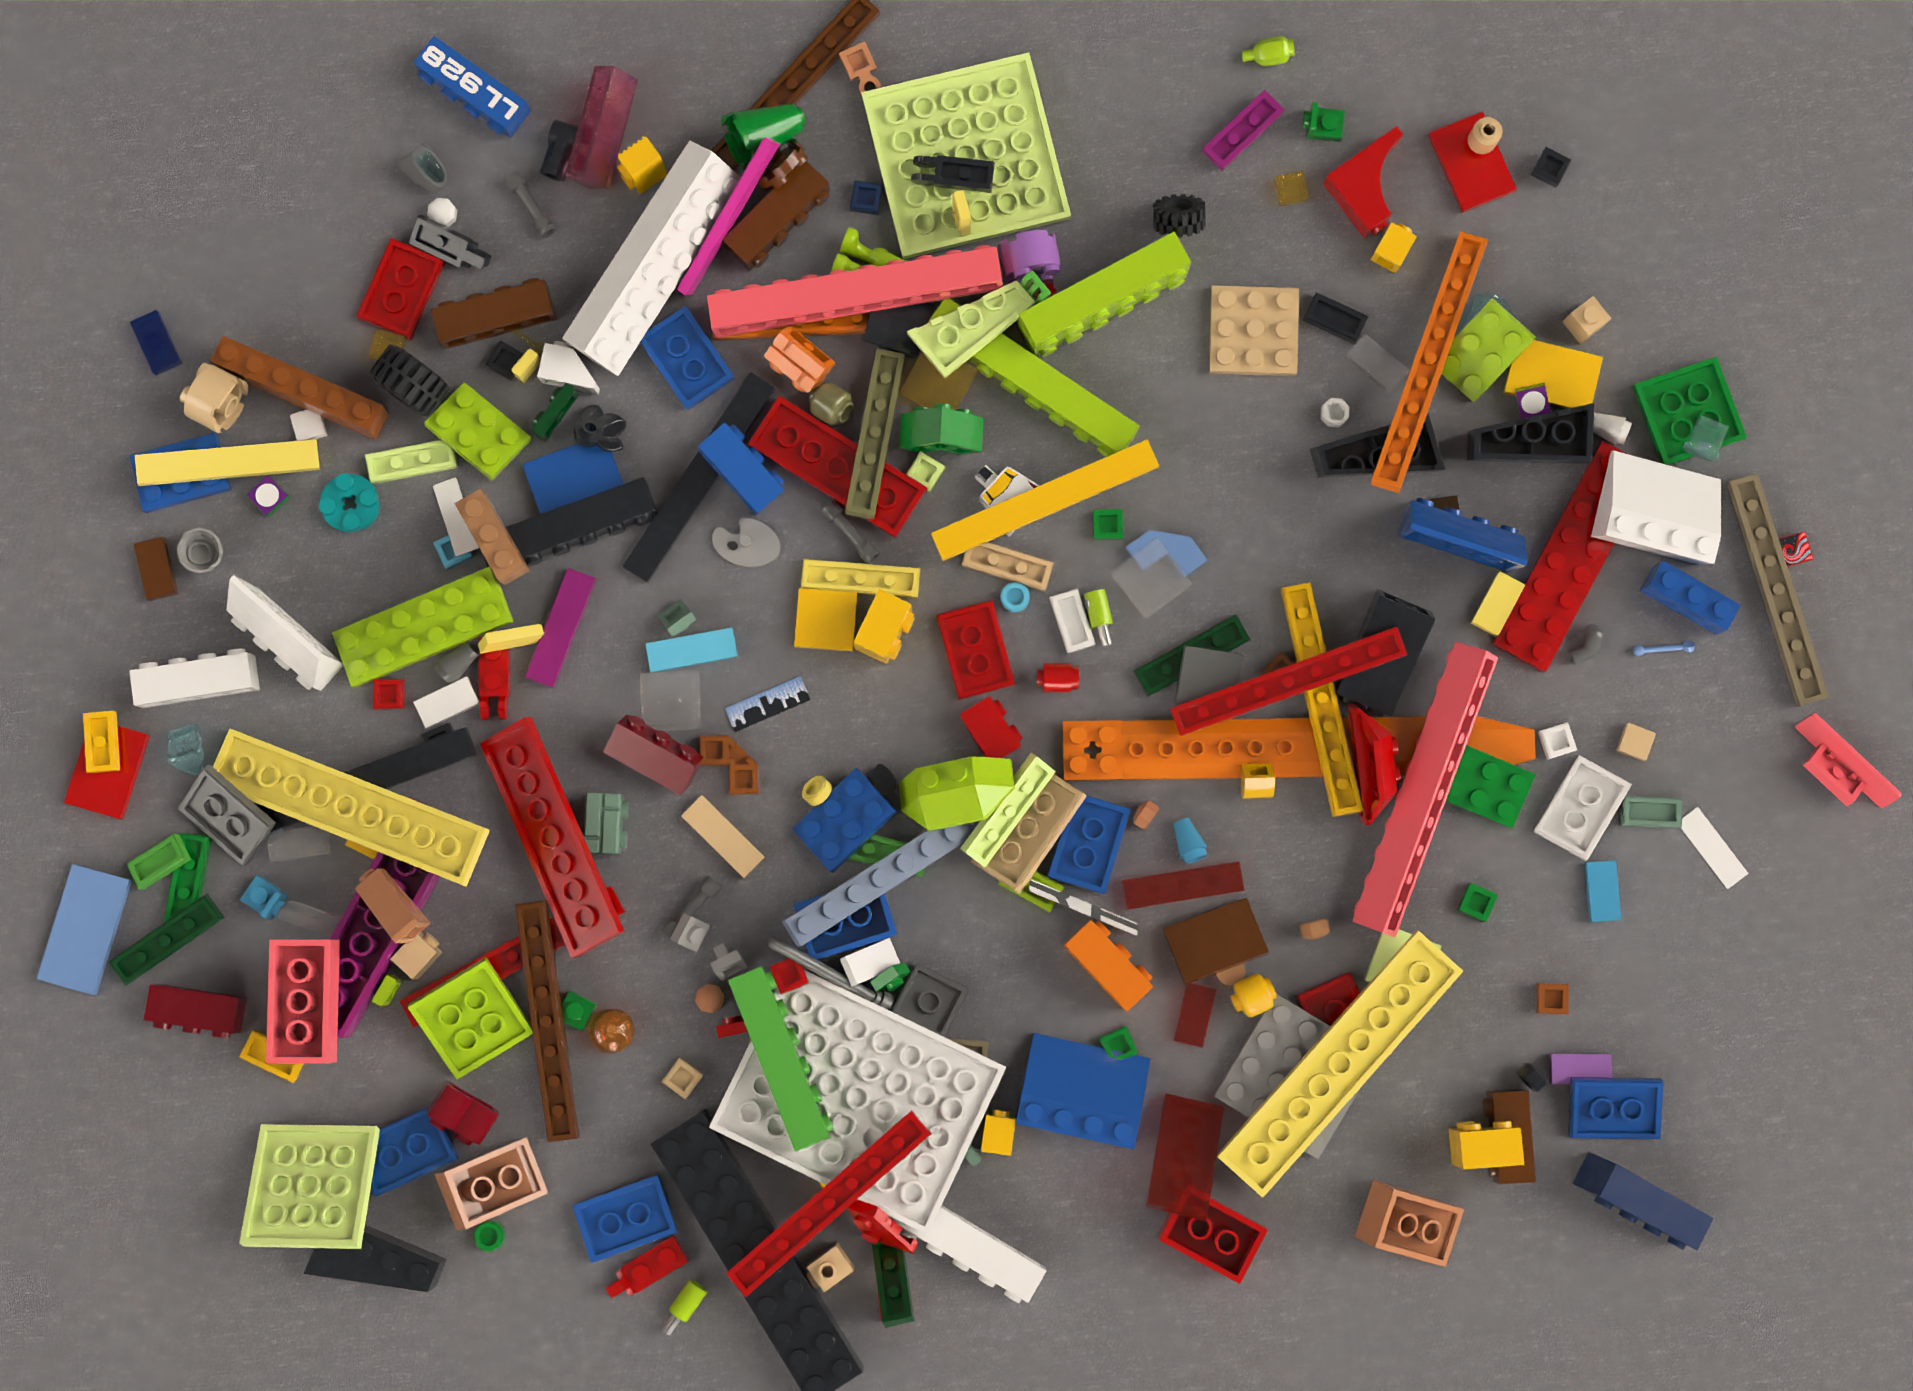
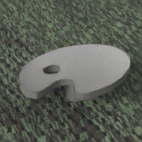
M740 518V533L737 535L731 534L721 527H717L712 534L714 548L723 559L734 565L746 568L762 567L772 563L779 555L781 547L777 534L768 525L758 520ZM730 542H735L738 545V548L736 550L729 549L728 544Z

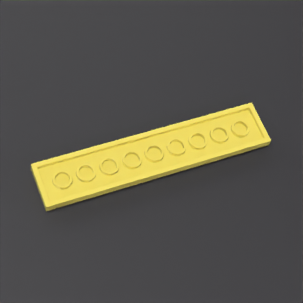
M230 728L213 765L221 775L252 802L466 887L490 831L469 821Z
M1416 930L1216 1156L1263 1198L1461 975L1463 970L1420 931Z

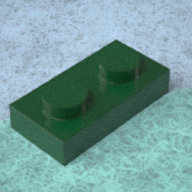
M565 383L562 388L558 387L552 393L549 399L551 404L545 412L540 411L532 423L534 426L532 432L546 443L579 397L577 391Z

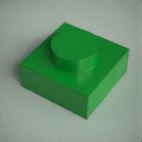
M905 962L895 964L870 982L876 992L888 989L891 992L904 984L902 978L911 972Z
M569 991L562 1004L564 1022L584 1031L597 1004L573 991Z

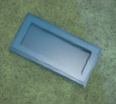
M1616 861L1584 863L1589 922L1622 920Z

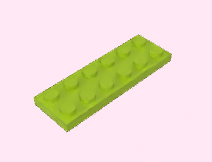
M489 566L334 631L332 635L350 685L353 688H357L374 679L386 676L511 624L513 619L500 583Z

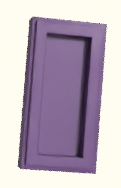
M1549 1053L1550 1084H1570L1571 1077L1612 1078L1611 1054Z

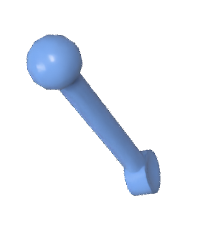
M1685 641L1683 644L1652 647L1636 645L1633 647V653L1636 656H1641L1649 652L1676 650L1693 652L1695 643Z

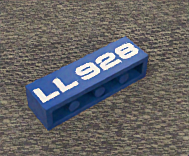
M435 36L432 37L413 62L419 72L417 76L429 86H432L433 83L441 88L440 92L443 96L453 103L458 100L464 104L463 109L472 117L478 119L481 116L488 121L486 125L498 135H501L503 132L511 138L531 112L526 100Z

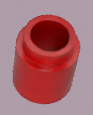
M1043 663L1042 669H1037L1036 684L1037 686H1042V692L1071 693V690H1078L1079 666H1072L1071 663Z

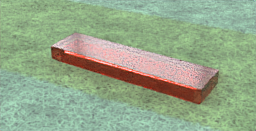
M1240 861L1122 880L1127 910L1245 891Z

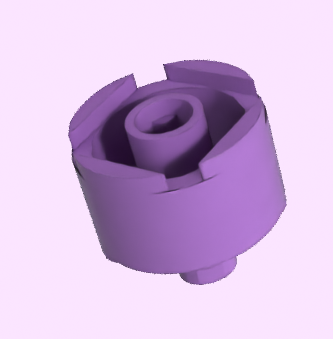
M1047 230L1026 231L1016 234L1015 241L1008 243L1006 238L998 244L1003 275L1008 284L1016 280L1021 284L1023 277L1033 270L1046 285L1053 282V276L1062 269L1053 232L1048 236Z

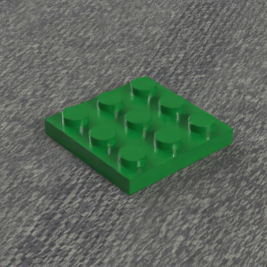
M1717 356L1632 386L1658 459L1662 464L1672 465L1747 439Z

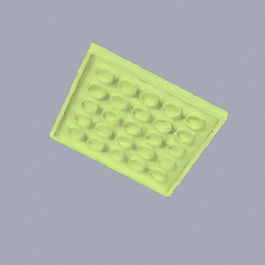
M1029 52L861 92L902 259L1071 219V212ZM937 155L995 162L992 193L963 190L971 216V235L959 236L952 212V194L960 190L912 183L911 176L914 173L935 175V167L915 166L913 164L914 156L937 157Z

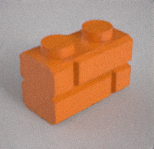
M792 326L779 332L773 344L764 355V358L770 362L769 366L771 369L779 374L788 376L792 380V385L797 390L807 392L808 394L815 387L821 386L826 376L836 364L834 360Z

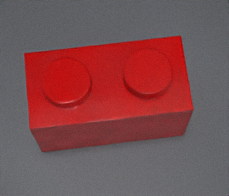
M990 696L959 714V717L984 757L1005 758L1021 748L1019 741L1023 738L1014 724L1009 726L1003 716L1007 712L998 699L993 701Z

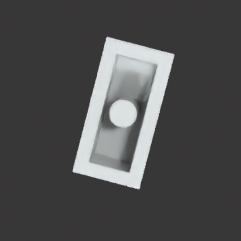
M554 341V344L545 343L537 375L541 383L563 387L567 383L577 391L599 395V387L570 344L561 341Z

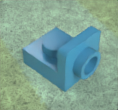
M256 875L240 901L260 913L262 918L272 920L274 916L276 918L279 917L286 908L287 902L285 900L289 894L260 875Z

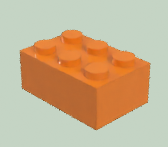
M1088 920L1063 944V947L1122 1010L1128 1012L1154 987L1149 982L1153 977L1142 965L1135 967L1128 960L1132 956L1121 943L1114 945L1108 938L1111 932L1100 921L1094 923L1092 920Z

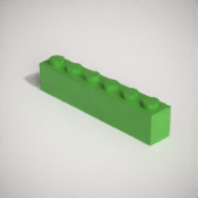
M761 966L729 979V985L794 1151L798 1152L831 1138L829 1131L834 1130L827 1112L821 1113L818 1102L822 1101V1097L817 1085H810L806 1075L811 1073L805 1055L799 1057L795 1046L800 1044L794 1027L789 1029L787 1027L784 1017L789 1016L783 999L778 1001L776 999L773 989L777 988V984L772 972H766L765 968Z

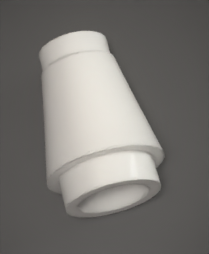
M1594 412L1593 432L1614 445L1616 443L1624 445L1632 423L1625 421V417Z

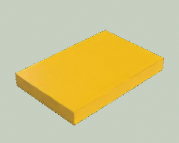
M1533 340L1509 366L1503 394L1517 397L1515 389L1545 383L1548 402L1551 406L1568 409L1593 403L1603 357Z

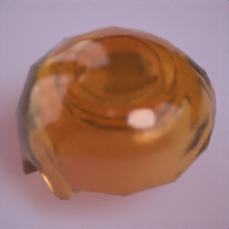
M603 1009L597 1012L589 1021L587 1030L590 1043L600 1052L607 1054L624 1051L633 1042L635 1033L631 1017L620 1009Z

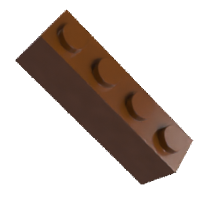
M807 161L799 168H794L786 175L788 180L778 189L773 188L723 238L722 241L725 249L748 271L754 266L756 268L760 267L769 256L767 253L774 246L780 247L788 239V232L795 225L800 227L808 219V212L815 205L819 207L828 199L830 195L828 193L830 191L829 182Z
M531 278L523 281V285L512 288L511 286H501L490 294L475 293L467 296L466 300L456 303L452 300L439 303L437 308L431 309L439 343L444 349L557 320L547 283L544 279Z

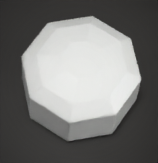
M436 198L428 205L427 216L429 219L449 227L456 222L457 209L449 199Z
M1330 398L1321 407L1320 419L1328 427L1339 428L1349 419L1350 407L1343 399Z

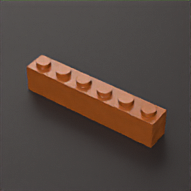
M222 336L210 359L212 365L246 381L251 387L304 410L319 414L327 420L375 441L389 416L382 404L225 336Z

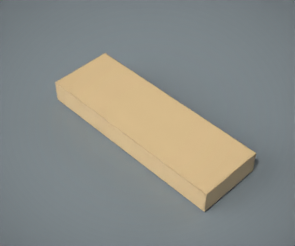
M986 542L966 551L961 566L1008 581L1018 582L1024 586L1045 592L1054 563Z
M703 795L681 815L744 879L766 858Z

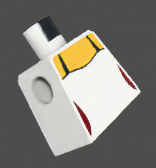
M985 465L975 476V479L986 488L980 495V502L986 509L1039 486L1009 466L997 475ZM1014 531L1009 532L1006 535L1010 537Z

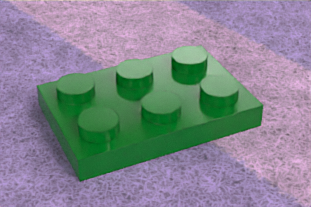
M1466 745L1446 801L1513 829L1536 774Z

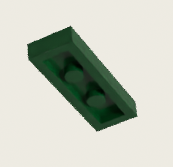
M880 1242L872 1244L882 1324L887 1328L915 1321L905 1251Z

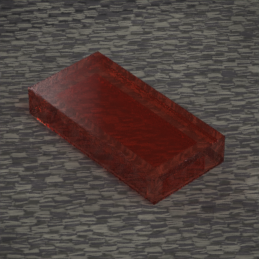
M1192 983L1186 985L1173 1041L1203 1048L1217 989Z

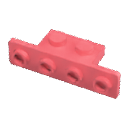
M1810 714L1795 726L1816 747L1803 766L1846 807L1852 804L1862 791L1880 808L1888 806L1902 795L1896 787L1818 714Z

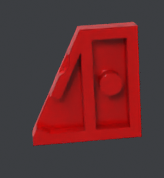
M857 1199L847 1208L864 1240L872 1244L880 1242L912 1254L914 1253L918 1242L914 1238L899 1235L902 1227L889 1218L888 1214L880 1207Z

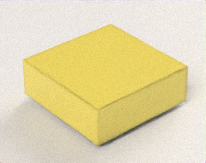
M528 349L511 371L520 381L525 383L540 365L541 358L532 349Z

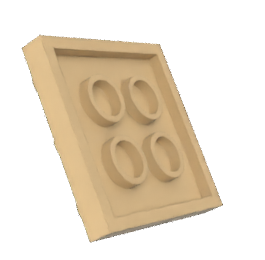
M1212 285L1209 373L1296 376L1298 365L1299 288Z

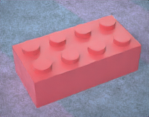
M269 940L266 1063L337 1062L340 940Z

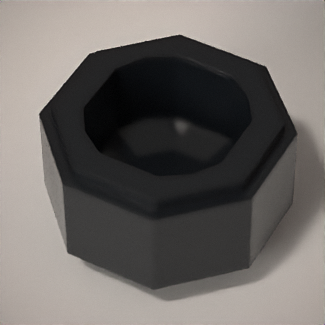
M1524 1063L1516 1070L1519 1078L1532 1091L1538 1092L1546 1085L1544 1075L1533 1064Z

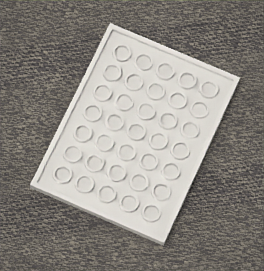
M804 970L810 984L783 995L780 994L777 987L774 994L777 1001L783 999L789 1016L784 1017L788 1029L794 1027L800 1044L795 1047L799 1057L805 1055L811 1073L806 1075L810 1085H817L822 1097V1101L818 1102L821 1113L827 1112L834 1130L829 1131L831 1138L798 1152L794 1151L752 1041L709 1128L827 1185L913 1110L932 1134L860 1196L858 1200L878 1206L888 1216L928 1235L1006 1067Z

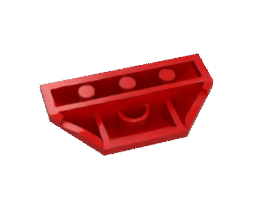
M1347 704L1354 772L1363 811L1359 812V820L1367 826L1375 821L1397 793V783H1401L1399 766L1394 764V754L1398 753L1396 737L1392 736L1388 730L1356 705Z

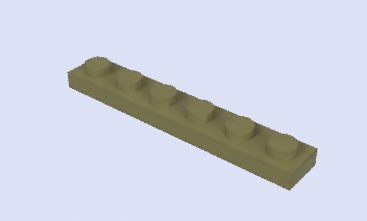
M876 348L845 510L847 515L874 520L905 354Z

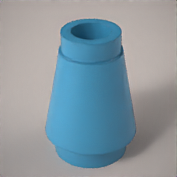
M1190 818L1179 820L1173 824L1181 859L1184 858L1186 864L1197 862L1208 856L1206 852L1208 846L1191 823Z

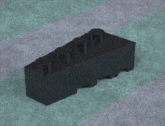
M1594 403L1468 431L1467 461L1592 462Z

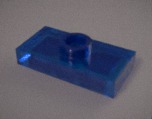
M154 310L130 321L154 375L157 376L183 364L159 311Z

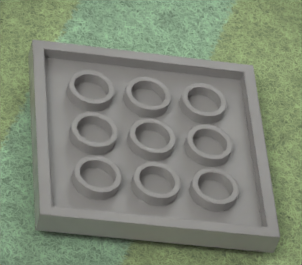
M1276 994L1277 998L1274 999L1273 1008L1263 1012L1214 1094V1097L1249 1118L1330 1027ZM1359 1090L1306 1148V1153L1319 1159Z

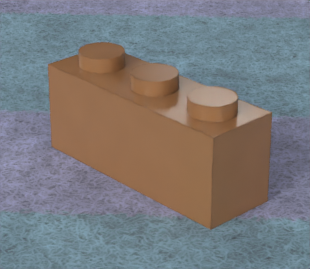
M481 489L454 503L499 582L506 585L530 571L490 499Z

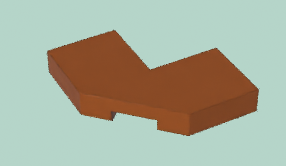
M729 735L699 736V754L704 756L700 766H729V795H759V765Z

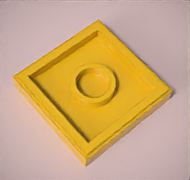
M799 588L794 647L853 652L858 593Z

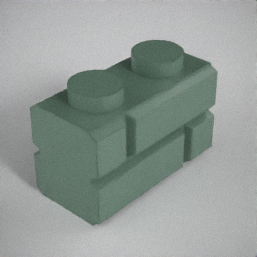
M585 793L583 836L591 854L621 855L622 848H627L628 832L623 830V819H628L629 801H624V795Z

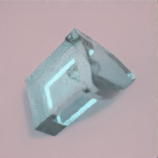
M1701 415L1698 417L1688 442H1685L1683 449L1703 460L1716 462L1729 426Z
M194 723L168 731L169 753L166 755L167 761L180 771L197 775L202 768L204 759L199 727Z

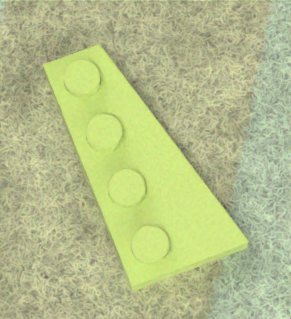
M1016 280L984 295L977 301L958 307L957 310L947 315L930 320L929 323L919 328L915 327L907 331V334L940 374L946 378L1017 321L1019 313L1034 306L1036 302Z

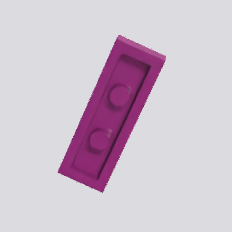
M1264 90L1203 147L1202 152L1223 171L1284 113L1285 109Z

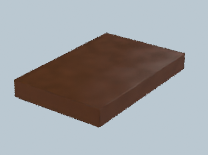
M1247 897L1163 928L1184 985L1269 954Z

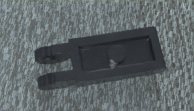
M937 155V157L914 156L913 164L915 166L935 167V175L914 173L911 176L912 183L992 193L995 162L941 155Z

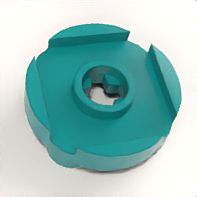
M342 473L332 479L323 489L319 509L326 522L338 531L344 533L363 531L368 529L379 516L380 503L378 491L366 478L356 474ZM355 496L354 502L357 504V507L355 509L349 508L346 511L344 509V500Z

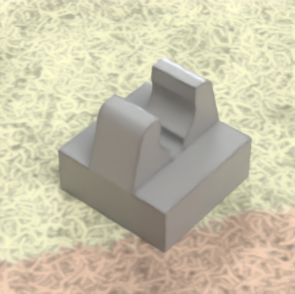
M724 943L713 948L718 959L710 963L721 981L748 968L743 956L737 949L730 952Z

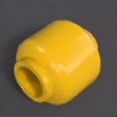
M1257 973L1236 981L1233 985L1235 994L1230 996L1237 1012L1243 1011L1250 1018L1272 1009L1274 999L1277 998L1270 979L1267 976L1263 978Z

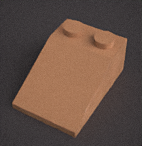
M527 1137L435 1173L456 1230H466L548 1193Z
M1373 1179L1355 1237L1378 1249L1446 1267L1464 1209Z

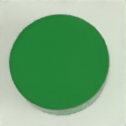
M495 1220L484 1221L474 1231V1242L483 1251H494L504 1243L505 1229Z

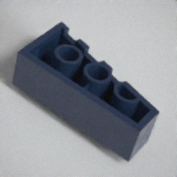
M1588 1152L1572 1183L1596 1196L1594 1201L1609 1210L1613 1206L1620 1210L1618 1215L1633 1223H1636L1637 1219L1645 1223L1643 1229L1658 1237H1660L1661 1233L1669 1236L1667 1242L1681 1250H1684L1686 1246L1698 1250L1714 1219L1620 1165Z

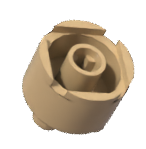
M203 363L198 368L196 378L191 386H186L180 395V401L184 403V414L186 417L217 433H221V428L228 430L235 423L244 407L240 400L242 394L247 396L248 384L246 381L215 365Z

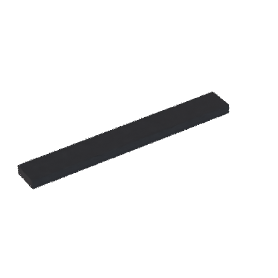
M750 372L709 436L723 423H726L729 427L734 424L745 437L776 390L775 387ZM699 451L623 564L625 569L649 583L719 476Z
M464 727L344 773L384 789H389L477 756L468 728ZM260 804L256 805L276 822L269 833L301 822Z

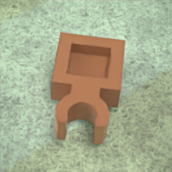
M865 41L838 54L850 81L859 79L858 89L861 96V92H865L864 86L867 83H872L875 89L881 88L879 80L870 74V72L877 70V67Z

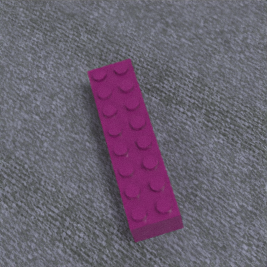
M409 797V798L412 799V800H415V801H417V802H420V803H422V804H425V803H423L422 801H420V800H418V799ZM380 852L377 853L369 868L374 870L377 868L385 869L421 911L441 877ZM357 891L329 939L340 940L337 1036L341 1038L352 1037L393 963L390 959L403 945V943H395L390 938Z

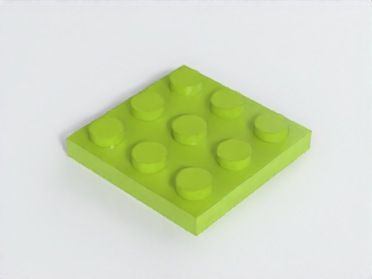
M487 957L408 1004L409 1011L456 1080L533 1034L532 1025Z

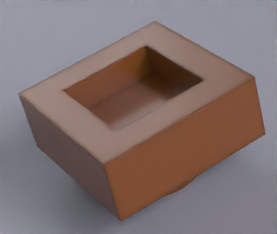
M1536 983V1013L1569 1015V984Z

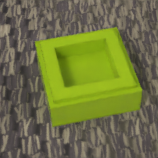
M394 974L386 975L372 1002L379 1006L389 1005L400 987L402 979Z

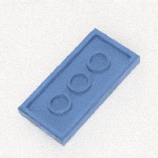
M72 864L37 980L97 995L132 880Z

